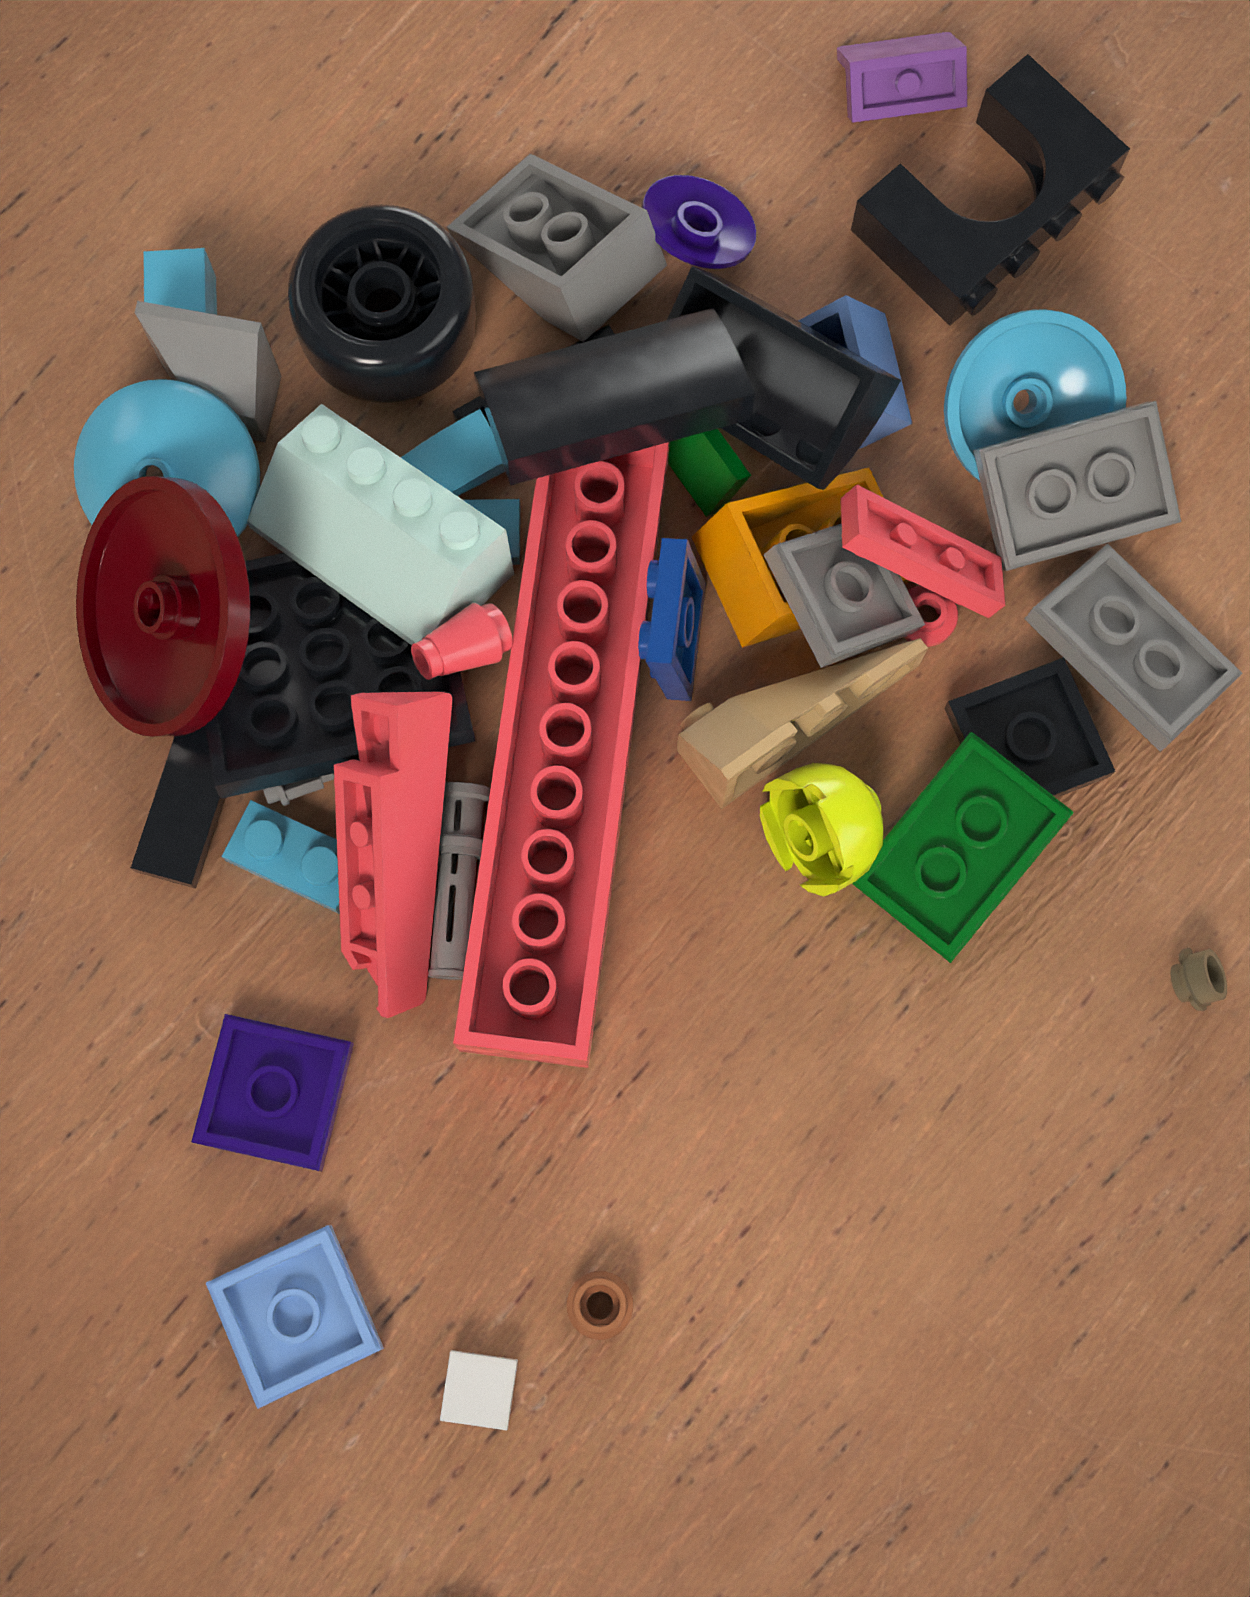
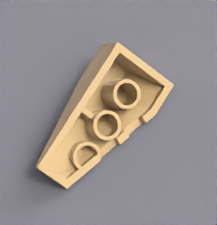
M919 638L731 697L715 709L711 703H706L693 711L680 724L684 731L678 735L677 751L720 808L723 809L920 665L928 647Z

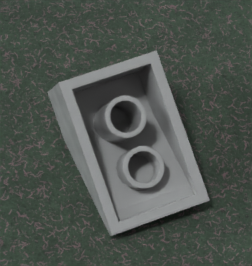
M532 154L525 157L447 226L451 236L540 317L582 342L588 339L667 266L661 247L655 241L656 233L647 210Z

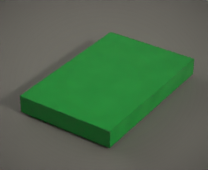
M970 732L884 838L883 846L869 871L852 884L951 963L1074 812L973 732Z

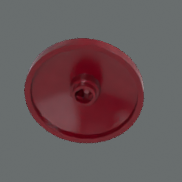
M145 476L134 479L116 490L100 509L92 524L83 548L78 572L76 591L77 631L88 677L99 700L110 715L126 729L142 736L186 735L195 732L211 721L222 709L237 682L245 657L249 635V582L237 534L225 511L213 496L199 485L180 478Z

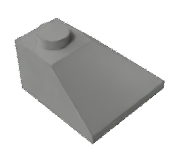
M137 301L135 314L162 367L171 380L188 382L212 392L228 404L240 417L252 440L266 442L282 376L261 322Z

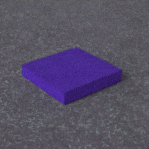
M225 1014L191 1142L322 1172L354 1044L346 1040Z

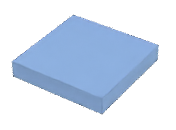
M327 1225L206 1282L257 1409L384 1349L332 1225Z

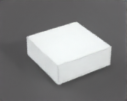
M451 1350L440 1421L508 1430L518 1359Z

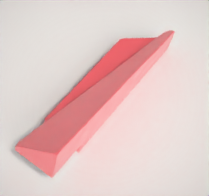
M382 692L351 695V707L360 761L352 759L334 765L341 952L352 970L367 968L378 986V1007L376 1009L385 1018L393 1017L423 1004L426 999L453 700L451 694L445 692Z

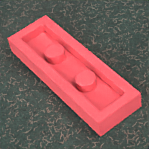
M859 485L854 486L841 498L842 548L987 618H990L1006 606L1002 560L1000 556Z

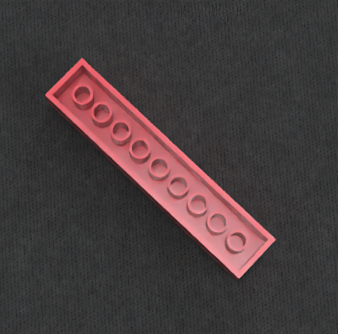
M669 442L536 479L453 1044L460 1052L584 1068L589 1066L642 665L638 649L639 632L642 622L648 619L650 598L647 595V571L650 561L656 559L668 468Z

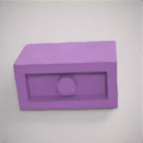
M950 32L837 47V60L846 71L847 113L852 123L967 107V48Z

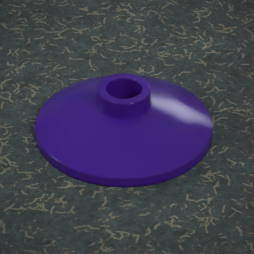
M690 175L668 176L653 183L642 201L641 208L647 210L656 233L655 241L665 251L691 265L709 269L729 268L743 262L755 245L756 226L748 209L730 191L712 181Z

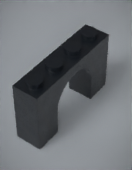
M1029 54L986 89L976 123L1026 171L1034 192V202L1015 216L998 221H977L963 217L947 208L901 163L857 200L851 231L949 326L966 311L972 316L979 313L995 296L998 290L996 285L1008 274L1013 278H1018L1039 256L1040 250L1038 248L1050 237L1055 241L1064 238L1082 217L1080 211L1092 200L1098 205L1102 204L1116 191L1124 179L1120 170L1130 148Z

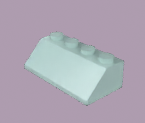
M320 404L277 443L247 520L250 529L411 645L422 640L423 637L471 603L482 606L514 575L505 528L323 404Z

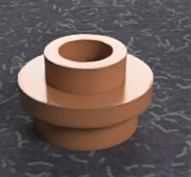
M594 1271L582 1276L574 1283L568 1294L567 1313L569 1320L580 1334L590 1339L605 1340L615 1337L627 1327L633 1314V1297L629 1287L620 1277L610 1272ZM595 1292H605L613 1300V1310L605 1318H595L588 1311L587 1301Z

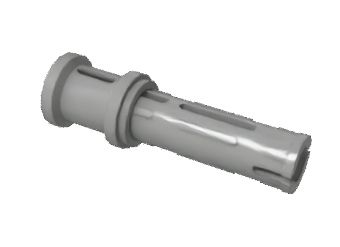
M445 782L433 914L431 966L428 971V977L463 980L473 912L476 860H480L483 844L481 839L484 802L489 801L490 788L487 786L463 782ZM458 860V868L456 873V862ZM456 890L455 910H454V923H453V937H452V941H451L452 917H453V903H454V891Z

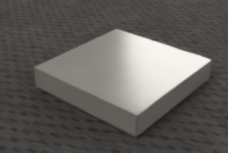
M842 523L776 544L764 554L821 668L913 634L925 625L900 575L842 548Z

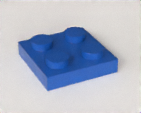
M662 538L659 560L650 561L647 571L648 598L654 599L651 621L642 622L639 632V657L646 660L651 678L656 679L667 700H692L706 582L687 539Z

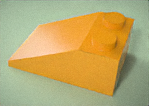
M869 467L838 475L824 490L805 483L726 503L691 537L742 648L801 629L764 554L776 544L841 524V498L856 485L883 497ZM900 576L904 584L911 582L905 579L904 577Z

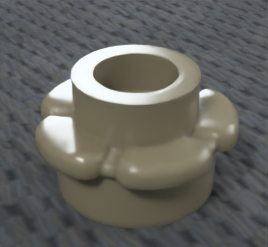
M1191 948L1183 949L1179 954V964L1171 967L1170 975L1173 989L1181 1002H1190L1196 1010L1205 1011L1212 1002L1226 998L1227 980L1223 966L1216 953L1211 949L1193 953Z

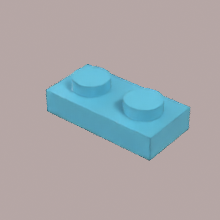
M250 800L221 857L226 862L339 914L337 840Z

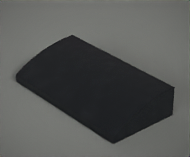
M692 266L667 320L713 308L732 339L755 392L751 420L721 427V429L817 489L824 490L838 476L866 440L890 402L901 380L723 277Z
M713 308L474 372L475 381L510 486L751 420L755 392L733 341Z

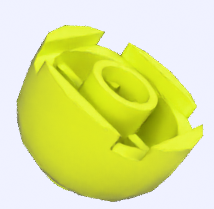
M811 763L796 768L765 785L762 792L770 791V801L760 805V819L766 840L777 861L785 871L791 869L793 863H795L800 873L809 879L800 884L802 888L810 893L824 897L852 884L869 871L883 846L881 803L877 794L870 786L866 785L860 778L842 766L823 763Z

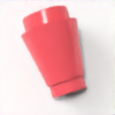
M471 603L423 637L422 640L412 644V658L420 674L425 679L430 680L437 676H444L500 662L503 653L512 648V633L505 616L497 606L492 603H487L483 606Z

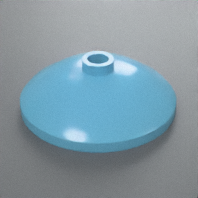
M1046 309L1026 310L1007 315L980 331L961 352L951 371L944 398V421L950 445L962 466L980 482L973 452L974 449L1126 408L1127 396L1124 373L1110 343L1092 325L1078 317ZM1026 390L1029 395L1028 405L1022 411L1017 412L1014 407V398L1019 391Z
M170 379L147 380L134 383L114 392L93 411L80 433L74 457L75 487L82 509L91 525L100 509L116 490L134 479L145 477L147 469L154 465L162 471L164 477L185 479L205 489L223 508L231 521L237 537L240 536L248 524L249 514L260 489V467L257 451L250 433L240 417L221 398L200 386L184 381Z

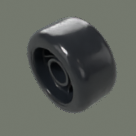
M368 205L342 212L329 219L312 233L298 252L290 272L288 282L289 311L303 352L316 372L327 383L347 395L380 403L401 402L417 398L434 390L450 378L461 366L471 348L476 329L477 308L469 265L463 251L451 234L433 219L417 211L394 205Z

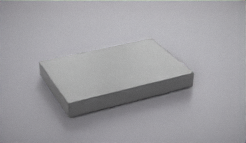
M1156 401L1144 402L973 450L996 553L1001 557L1002 570L1004 571L1181 522Z
M1106 544L1033 607L1024 618L1160 752L1243 674L1109 544Z

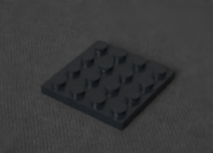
M285 553L245 561L250 593V624L246 653L237 682L228 700L216 716L205 725L214 786L220 799L333 774L335 764L352 759L360 761L351 707V695L358 693H449L453 700L448 748L476 741L461 672L437 676L430 680L425 679L413 661L411 644Z

